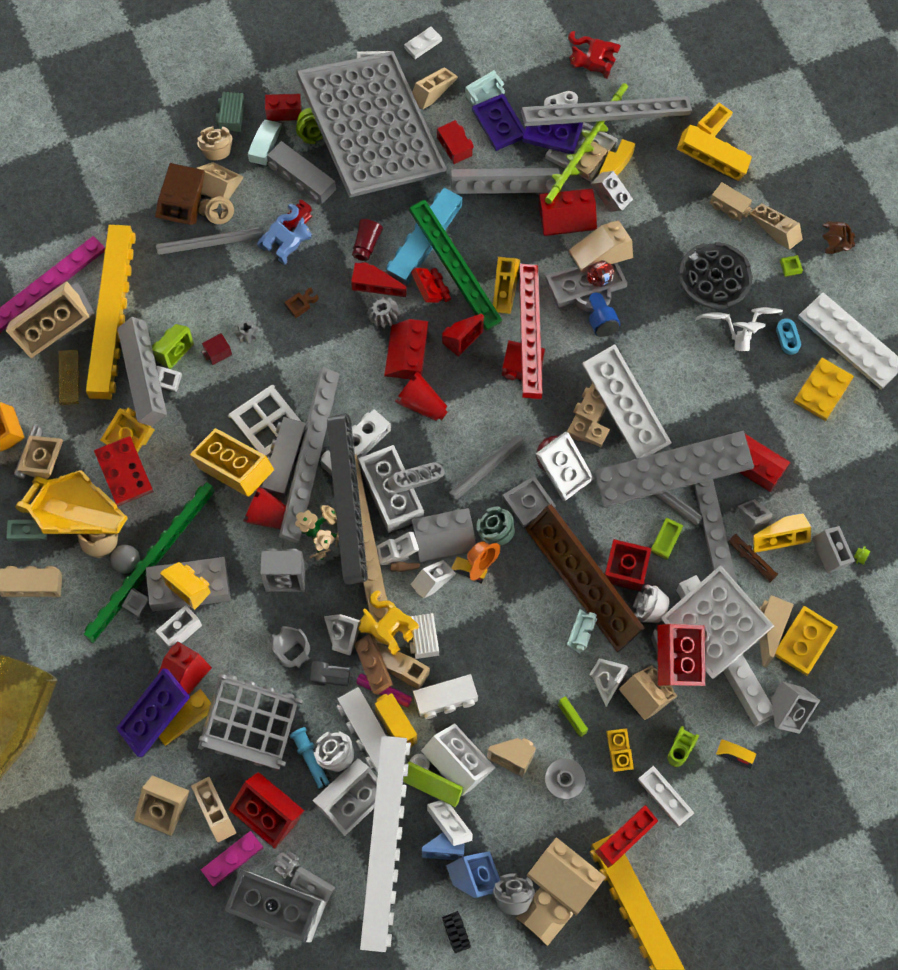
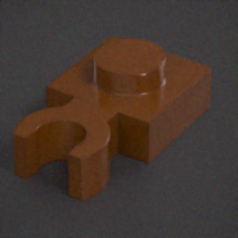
M308 288L303 296L298 292L284 302L285 307L295 319L310 309L309 303L318 301L319 297L317 294L313 297L309 296L313 293L312 288Z

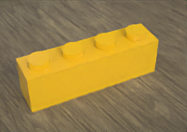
M691 124L683 131L677 146V150L737 181L747 173L752 156L748 155L745 151L739 150Z

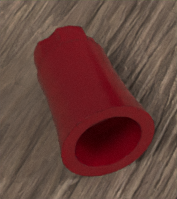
M361 219L359 221L357 237L352 252L354 258L364 262L370 259V255H372L377 240L383 231V227L379 223L369 219Z

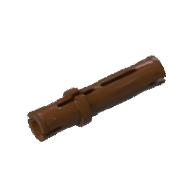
M738 534L730 538L728 543L740 553L739 556L741 558L744 557L769 582H772L778 576V573L757 553H754L753 547L747 545Z

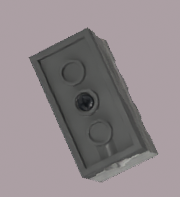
M240 870L224 911L302 942H312L326 901L254 873Z

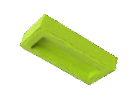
M665 518L652 546L651 553L668 560L684 525Z
M564 696L559 700L558 706L578 736L582 737L587 734L588 728L567 697Z

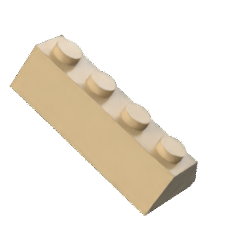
M66 281L11 320L6 332L30 358H33L88 319L89 315L78 293Z

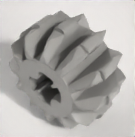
M383 296L381 300L376 298L375 303H370V308L368 309L370 321L377 327L382 325L383 328L388 324L392 326V322H397V316L400 314L397 303L391 297L386 299Z

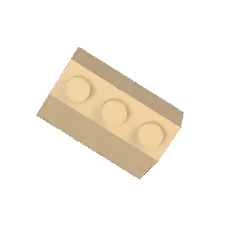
M557 837L527 874L531 880L576 916L606 878Z

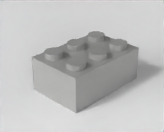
M273 548L261 551V577L266 592H305V565L302 551L297 549L279 551Z

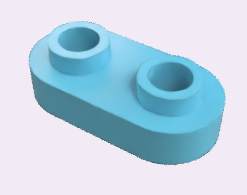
M790 319L780 320L776 327V332L781 348L786 354H796L801 347L796 325ZM788 344H791L794 348H789Z

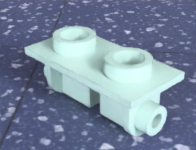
M580 609L567 646L579 654L587 648L591 636L588 631H592L595 622H597V615L595 613L589 612L588 615Z

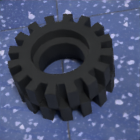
M456 911L443 916L442 920L454 953L471 948L459 912Z

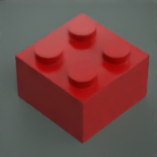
M613 539L605 576L612 585L641 592L652 548Z

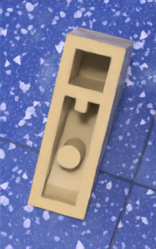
M444 67L416 82L412 93L418 107L423 110L432 105L456 81L458 76Z
M210 777L191 785L217 842L236 834Z

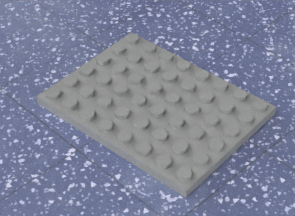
M394 51L297 71L298 81L349 198L446 174V166Z

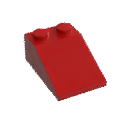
M177 641L164 656L158 674L162 669H168L189 695L212 667L200 654Z

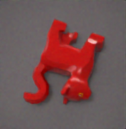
M575 31L570 32L568 35L570 43L573 45L587 43L589 45L587 54H584L575 46L572 47L573 52L569 57L571 66L573 68L584 67L589 71L600 72L604 78L608 79L612 65L616 61L613 53H618L621 45L587 36L576 39Z

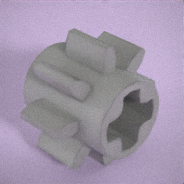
M244 320L241 324H237L238 330L235 331V335L239 337L240 342L245 341L250 344V341L253 339L257 340L256 333L259 331L258 327H254V321L248 322Z
M288 851L287 855L283 852L280 853L274 861V866H276L274 871L284 879L287 875L293 877L296 870L300 867V864L297 863L299 858L290 851Z

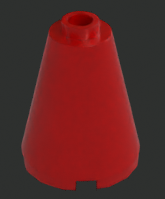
M416 372L414 376L417 378L413 377L412 380L410 379L395 402L434 421L438 419L442 421L448 413L446 410L448 406L423 376Z
M258 487L243 521L249 524L281 530L286 505L264 488Z

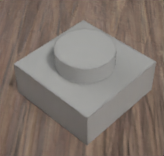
M133 588L122 606L135 615L140 616L149 601V597Z

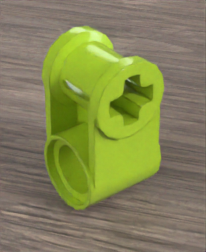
M681 726L667 756L669 764L674 767L682 766L700 735H694ZM679 752L683 759H676L673 753Z

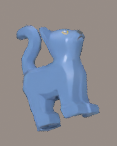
M294 204L288 205L292 211L291 214L280 215L270 225L269 231L257 242V247L263 251L267 250L270 252L273 243L280 246L276 255L279 257L278 261L284 265L287 263V256L295 251L302 241L312 238L309 227L304 224V218H301L294 232L289 231L283 225V221H290L298 216L299 209Z

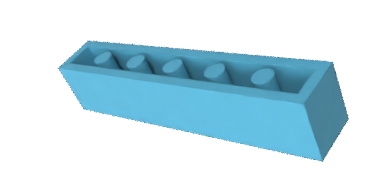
M443 188L440 193L438 192L435 195L430 208L444 230L447 229L462 207V197L446 188ZM417 223L415 230L407 235L403 247L400 246L394 260H390L386 266L387 274L406 287L413 278L411 271L414 268H420L433 249Z

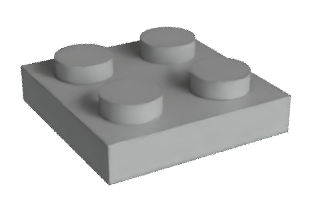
M535 476L502 495V498L523 528L529 525L546 506L552 504L554 508L556 507Z

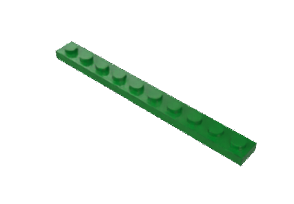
M206 482L203 486H200L196 490L194 498L184 505L182 513L174 517L169 529L161 533L157 544L149 548L147 556L143 561L140 560L136 564L135 571L131 576H127L124 579L123 586L119 591H115L111 595L110 602L106 607L103 606L99 610L98 617L94 622H90L86 626L84 636L87 640L94 643L123 607L122 604L131 589L137 590L146 579V567H153L158 564L215 493L212 485Z

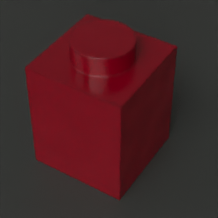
M222 333L202 343L203 351L201 353L206 361L210 360L212 365L232 355L231 348Z

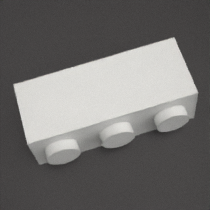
M471 674L413 691L419 717H425V719H431L437 716L436 713L443 711L445 714L451 713L456 710V707H471L478 701V695Z

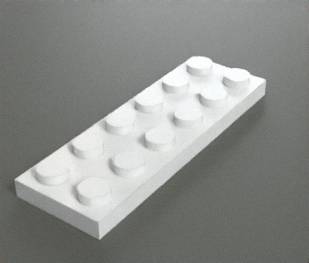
M821 293L799 314L798 319L880 390L898 374V356L825 293Z
M615 344L581 363L636 459L652 455L672 443Z

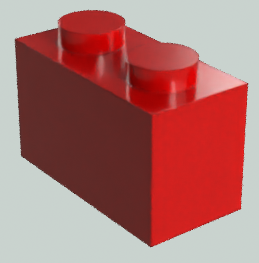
M301 94L265 95L266 119L270 121L297 120L302 112Z
M456 120L437 128V139L453 164L472 156L473 142L470 138L467 139L463 126L459 125Z

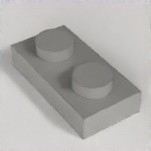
M302 867L296 870L290 886L297 891L326 901V905L335 890L334 886Z

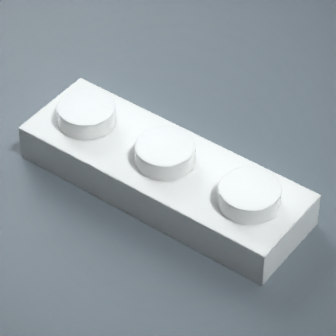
M654 766L638 778L639 783L677 827L694 814L692 809Z
M442 800L427 804V811L453 846L472 841L471 831L450 804Z

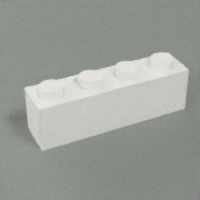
M357 687L337 698L339 705L336 708L341 717L346 716L348 720L346 726L351 734H356L358 738L356 744L360 751L365 750L368 756L365 759L370 769L375 768L376 772H378L381 737L386 735L361 690Z

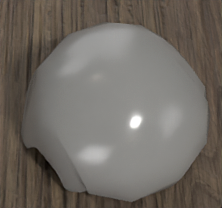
M130 545L117 546L112 551L109 559L111 568L120 574L132 573L136 564L140 561L139 552Z

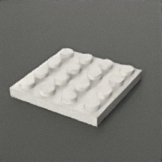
M721 565L661 617L665 624L705 625V671L712 679L717 677L774 627Z

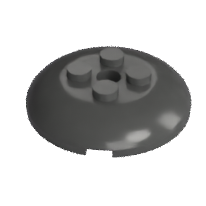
M715 242V244L703 243L695 246L684 256L679 269L680 283L687 296L695 303L711 309L728 308L743 300L751 288L753 275L750 268L751 265L745 255L737 248L721 242Z

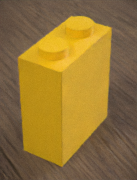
M392 693L389 695L384 694L377 698V702L374 703L375 713L389 736L407 738V743H411L410 747L417 744V733Z

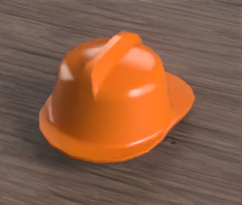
M482 541L474 545L468 552L467 560L472 566L470 570V579L472 581L477 580L498 558L500 553L499 544H488Z

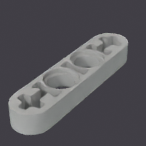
M433 462L396 472L388 479V485L394 492H402L436 482L445 473L439 463Z

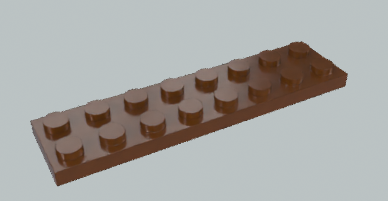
M553 505L546 506L529 524L526 531L587 613L592 612L597 615V622L595 623L617 652L621 651L645 629Z

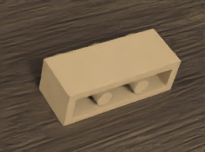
M7 566L6 569H0L1 597H61L62 573L54 566H47L45 569H37L34 566H27L25 569Z

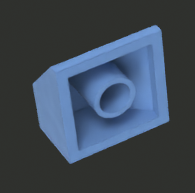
M441 833L422 847V858L457 860L464 857L465 843L453 846L446 835Z
M490 851L464 856L446 865L453 886L473 898L493 894L495 883L500 881Z

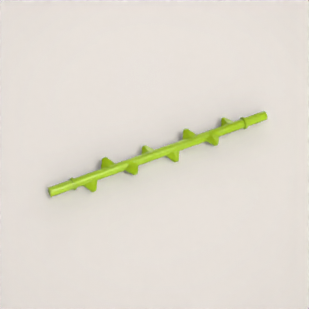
M622 83L618 91L614 93L611 101H621L623 94L628 88L626 83ZM597 121L591 131L582 130L581 134L585 140L575 154L566 156L570 162L563 173L552 175L556 183L545 198L546 203H552L569 175H579L580 172L575 166L585 152L594 151V147L590 144L597 133L608 131V127L604 124L605 121Z

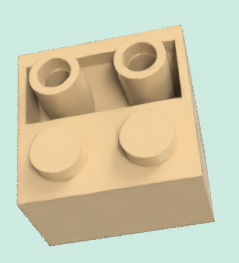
M652 665L634 674L619 688L621 693L644 720L656 714L677 697L672 686H658V670Z

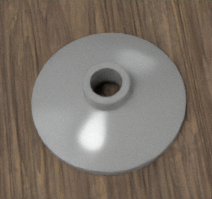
M558 759L551 763L546 770V787L553 796L559 799H572L578 796L585 786L586 777L584 770L574 760ZM562 777L568 778L567 784L561 782Z

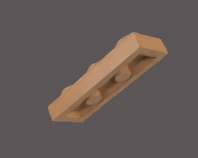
M368 634L354 643L372 692L377 695L392 686V681L374 636Z

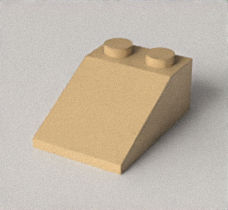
M619 220L601 225L569 249V253L581 273L589 271L588 267L596 263L594 267L597 269L633 258L632 239Z
M772 595L768 601L764 600L759 608L774 625L771 630L759 639L762 665L766 668L774 658L794 605Z

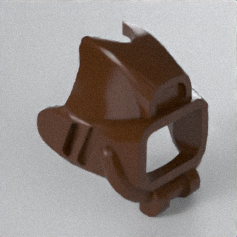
M828 221L822 225L825 228H829V231L822 236L829 244V248L825 249L826 254L849 251L852 247H855V233L851 231L847 223Z

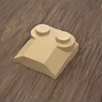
M540 887L536 891L528 910L518 914L515 919L524 924L548 946L573 916V913Z

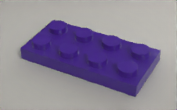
M162 669L116 729L137 757H143L190 696L168 669Z

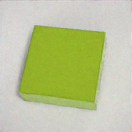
M798 255L780 258L784 277L802 274L803 269Z

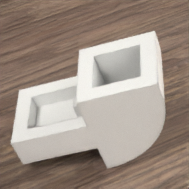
M408 532L395 540L389 539L376 546L381 565L406 561L409 559V555L419 551L414 532Z

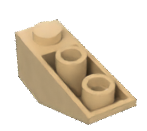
M762 203L750 212L749 215L778 244L790 250L803 240L800 223Z
M378 643V648L387 671L417 690L420 689L429 676L430 668L400 652L393 656L388 651V647Z

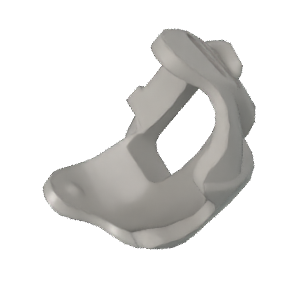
M282 626L281 632L278 635H272V650L283 666H296L300 668L301 664L310 659L308 657L310 644L301 629ZM297 643L300 644L304 651L293 661L288 660L284 654Z

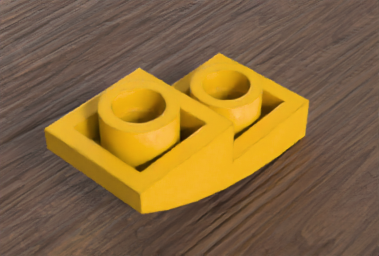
M627 728L606 731L613 772L634 769Z

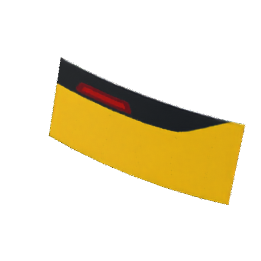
M457 556L451 569L470 578L472 566L468 560ZM488 569L475 581L482 584Z
M721 739L716 755L751 769L756 753Z

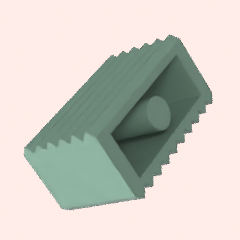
M222 92V98L218 99V109H220V112L216 113L215 118L219 129L226 127L229 131L241 132L245 105L243 93Z

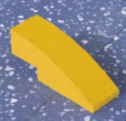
M718 103L698 122L697 127L708 134L716 136L733 112L721 103Z
M622 139L616 153L608 152L599 175L602 172L614 171L618 175L633 155L635 143Z

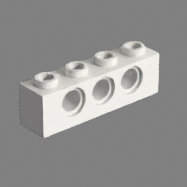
M375 409L370 413L367 412L357 426H352L353 442L359 443L358 446L354 447L357 459L364 457L391 431V424ZM366 429L372 430V432L369 434H366L363 431ZM328 450L321 457V467L332 476L330 451Z

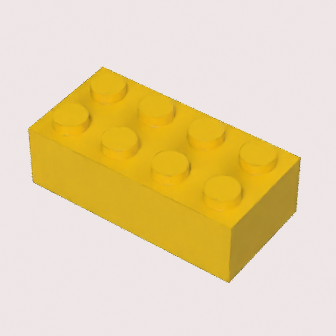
M216 428L190 454L198 469L247 497L274 471L266 455Z

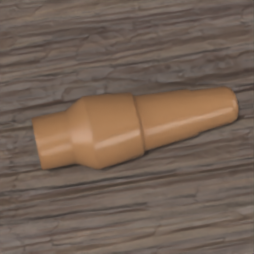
M402 561L390 563L391 571L403 572L420 568L419 563H405Z

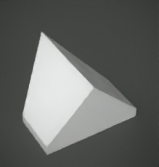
M341 614L324 616L332 642V650L351 655L359 633L358 626L360 625V620Z
M599 658L589 675L593 678L607 707L629 667Z

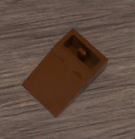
M169 163L158 198L155 217L188 225L196 224L205 170Z

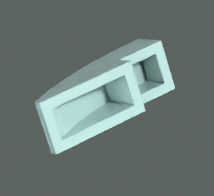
M266 119L263 121L248 152L249 162L266 166L268 162L267 154L275 147L282 123Z

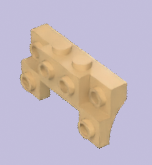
M592 383L590 388H585L582 394V398H584L582 403H577L573 412L576 415L567 432L571 438L577 441H584L602 447L610 429L598 423L607 407Z

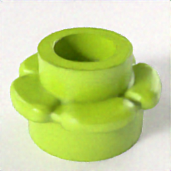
M865 546L863 549L858 548L854 556L857 559L856 564L859 562L864 565L870 551L865 549Z

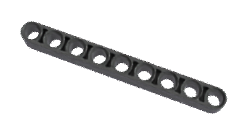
M345 413L328 417L327 429L342 574L345 584L349 585L366 582L368 573L352 423L350 416Z

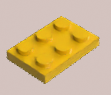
M821 358L793 402L826 421L854 376L828 360Z
M803 606L778 645L774 656L808 676L838 626Z

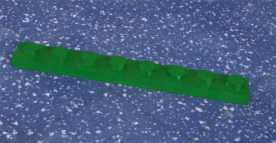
M426 200L411 206L409 212L475 315H484L483 327L485 331L502 322L500 315Z

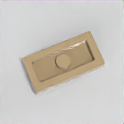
M594 141L591 143L594 151L585 152L575 166L580 172L579 174L587 179L608 154L606 148Z

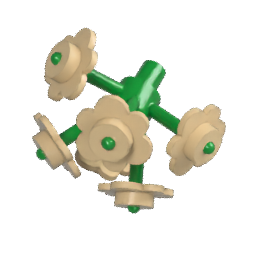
M329 505L321 506L322 518L318 521L317 516L309 510L305 511V513L299 512L296 515L297 521L295 525L300 527L301 534L312 537L317 553L310 556L309 559L315 557L316 560H323L327 557L326 553L331 551L328 548L333 543L334 537L336 538L335 547L339 544L338 532L337 534L331 533L330 530L324 531L320 528V525L325 521L330 525L337 524L336 511Z

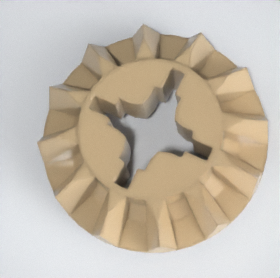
M218 196L211 198L206 203L205 214L210 222L224 224L232 218L234 207L227 197ZM219 204L221 208L224 209L221 210L220 216L218 215L217 211L214 210L218 208Z

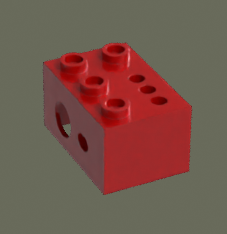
M131 436L94 450L117 506L154 492Z

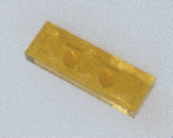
M78 350L59 351L60 405L79 404Z

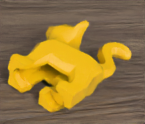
M377 590L370 595L371 605L378 609L388 608L389 611L379 622H376L373 615L364 608V615L360 619L358 630L361 633L372 634L378 642L388 645V651L394 656L400 648L393 637L398 632H401L403 639L408 642L413 638L412 631L418 629L419 625L410 616L396 608L393 602L389 600L378 601L377 598L381 592Z

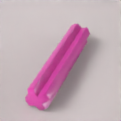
M359 674L356 683L371 690L366 675ZM388 687L379 693V695H389L392 693L397 702L405 707H409L412 702L411 696L392 687Z

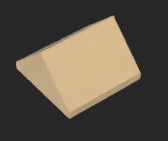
M29 436L17 470L34 478L39 476L48 479L54 468L63 440L59 438Z

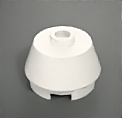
M647 584L644 586V592H639L635 598L633 607L636 608V613L634 614L640 622L659 623L662 620L661 617L668 611L669 597L657 586Z
M340 731L339 733L326 732L317 740L318 746L314 756L319 766L331 771L340 772L351 765L354 759L352 741L348 735Z

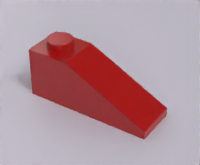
M366 262L354 264L351 280L352 290L406 297V286L387 273Z

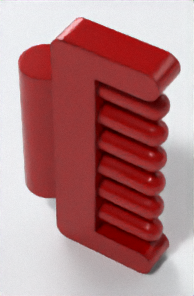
M302 199L299 200V204H296L297 208L300 209L298 216L288 222L283 221V225L289 231L295 230L301 218H304V224L312 218L310 214L312 207Z

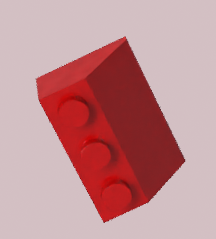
M593 188L559 192L551 204L545 202V198L549 193L539 194L538 206L544 236L597 229L596 201Z
M408 319L391 326L384 377L412 380L413 377L417 378L414 376L416 372L422 375L428 335V321Z
M745 434L754 468L739 473L771 492L791 462Z
M657 625L658 686H705V625Z
M259 772L245 781L229 808L234 815L274 849L294 828L305 811Z

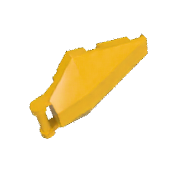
M82 470L49 480L36 476L22 501H19L15 506L18 511L29 513L43 534H118L128 519L117 508V505L99 487H96L91 482L90 478ZM39 488H42V489L40 490V492L38 493V495L36 496V498L33 500V502H32L31 505H30L29 503H30V501L32 500V498L34 497V495L36 494V492L38 491V489H39Z

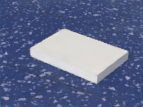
M564 432L536 453L561 499L564 501L594 480L593 475L568 432Z

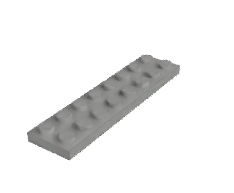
M740 431L597 469L595 474L605 508L754 468L745 433Z

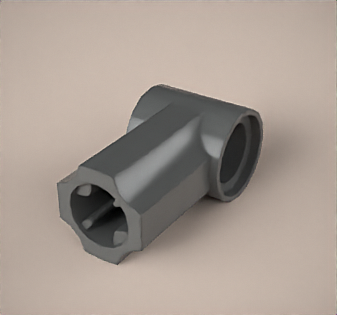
M314 661L311 665L309 683L321 686L326 684L348 686L350 668L330 666L325 662Z

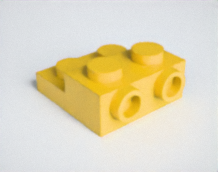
M119 408L100 441L108 445L131 436L138 453L142 445L147 444L155 429L149 425L139 423L136 412L131 408H127V410Z

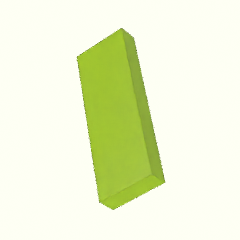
M410 761L407 763L409 764L408 775L403 776L404 783L454 807L458 805L463 791L462 786Z

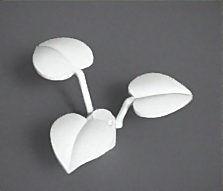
M768 307L752 309L751 312H755L752 322L733 323V325L743 328V331H737V335H735L730 314L709 312L697 316L696 320L700 318L726 320L730 327L732 339L735 340V350L749 351L752 332L755 334L758 329L765 327L764 323L756 322L757 316L777 313L781 316L783 310Z

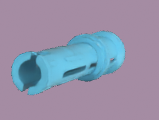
M303 727L292 732L289 736L294 740L298 748L297 753L303 755L318 789L323 788L320 779H322L325 786L330 784V781L322 767L316 762L313 751L314 743L310 742L306 734L307 729Z

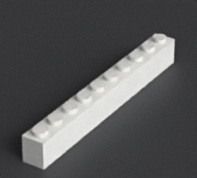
M381 737L360 950L386 952L387 947H391L392 934H388L389 925L393 926L394 913L390 912L391 904H395L396 891H392L393 882H397L398 870L394 868L395 861H399L400 848L396 847L397 839L401 840L402 827H399V818L403 819L404 806H401V797L406 796L407 786L403 785V776L408 775L409 765L405 764V755H410L411 743H407V738Z

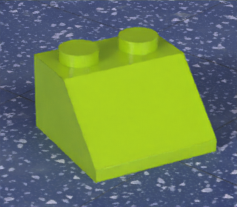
M178 324L168 328L164 336L152 345L154 359L165 368L171 369L194 345L190 328Z

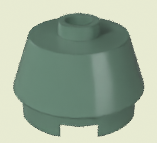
M500 507L487 509V513L483 515L481 520L478 518L477 531L480 538L491 544L504 545L508 543L515 533L512 514Z

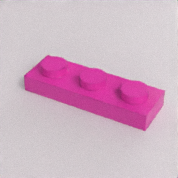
M249 831L203 867L201 871L211 885L215 887L264 847L255 835Z

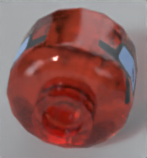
M601 260L588 267L586 277L590 284L595 287H601L613 280L615 271L610 263Z

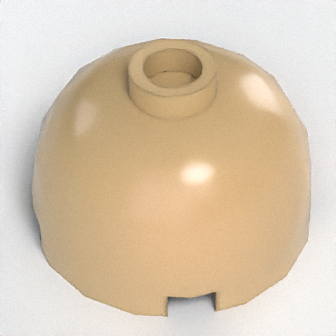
M77 534L78 542L84 553L96 558H103L110 554L116 548L118 542V534Z

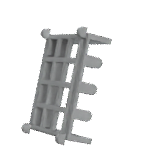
M219 673L217 677L219 679L204 729L199 737L198 749L202 750L206 747L215 750V753L220 755L225 753L235 756L234 759L242 761L245 759L252 761L256 766L261 767L265 765L271 767L273 772L278 771L280 766L285 767L286 762L282 761L297 704L302 705L303 699L294 698L293 694L286 692L282 694L277 693L271 687H258L255 682L249 680L239 681L236 676ZM224 683L238 687L235 701L220 697ZM242 689L257 693L253 707L239 703ZM261 695L275 699L271 713L257 709ZM279 700L290 704L286 717L275 714ZM219 701L233 706L229 720L215 716ZM237 707L251 711L248 725L233 721ZM255 713L270 717L266 731L252 727ZM274 719L285 722L281 736L270 733ZM213 720L227 724L224 738L209 734ZM232 726L246 730L242 744L228 740ZM250 731L264 735L260 750L246 746ZM269 737L280 740L276 755L265 751Z

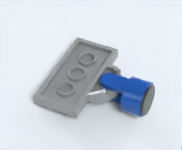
M618 262L595 269L593 280L588 274L589 271L581 273L578 266L546 275L545 280L558 308L576 303L582 310L592 312L589 317V323L596 336L606 337L618 330L620 326L618 316L612 307H608L611 300V292L627 287V281ZM602 270L605 273H609L610 277L614 274L612 281L610 282L609 280V283L603 285L605 282Z

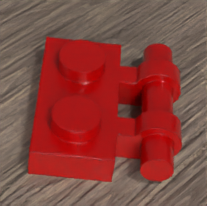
M414 268L411 271L425 302L439 303L442 299L445 302L451 300L450 291L445 286L443 276L438 272L437 268H433L430 271L428 268Z

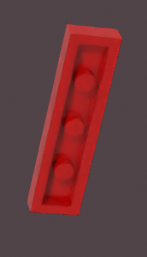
M646 805L643 806L609 837L595 853L607 868L611 867L658 822L657 818Z

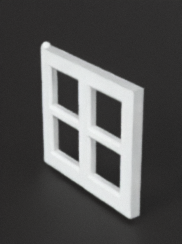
M270 385L228 415L254 448L266 456L273 452L270 450L271 444L264 448L255 434L268 426L277 437L278 433H276V427L273 425V422L285 414L290 419L301 421L276 391L274 385ZM270 395L280 408L266 416L257 404ZM253 407L263 420L249 429L240 415Z

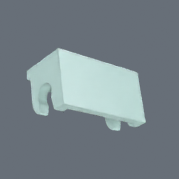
M495 70L466 86L465 97L473 106L502 93L504 94L505 90L502 87L504 83Z

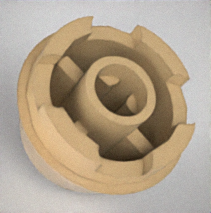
M212 126L200 132L201 136L198 138L197 145L207 159L221 160L230 154L233 138L226 127L214 129Z

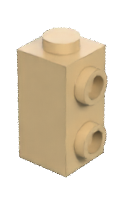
M722 182L712 194L709 203L716 210L723 211L731 219H736L739 222L743 217L747 218L752 210L750 207L751 199Z

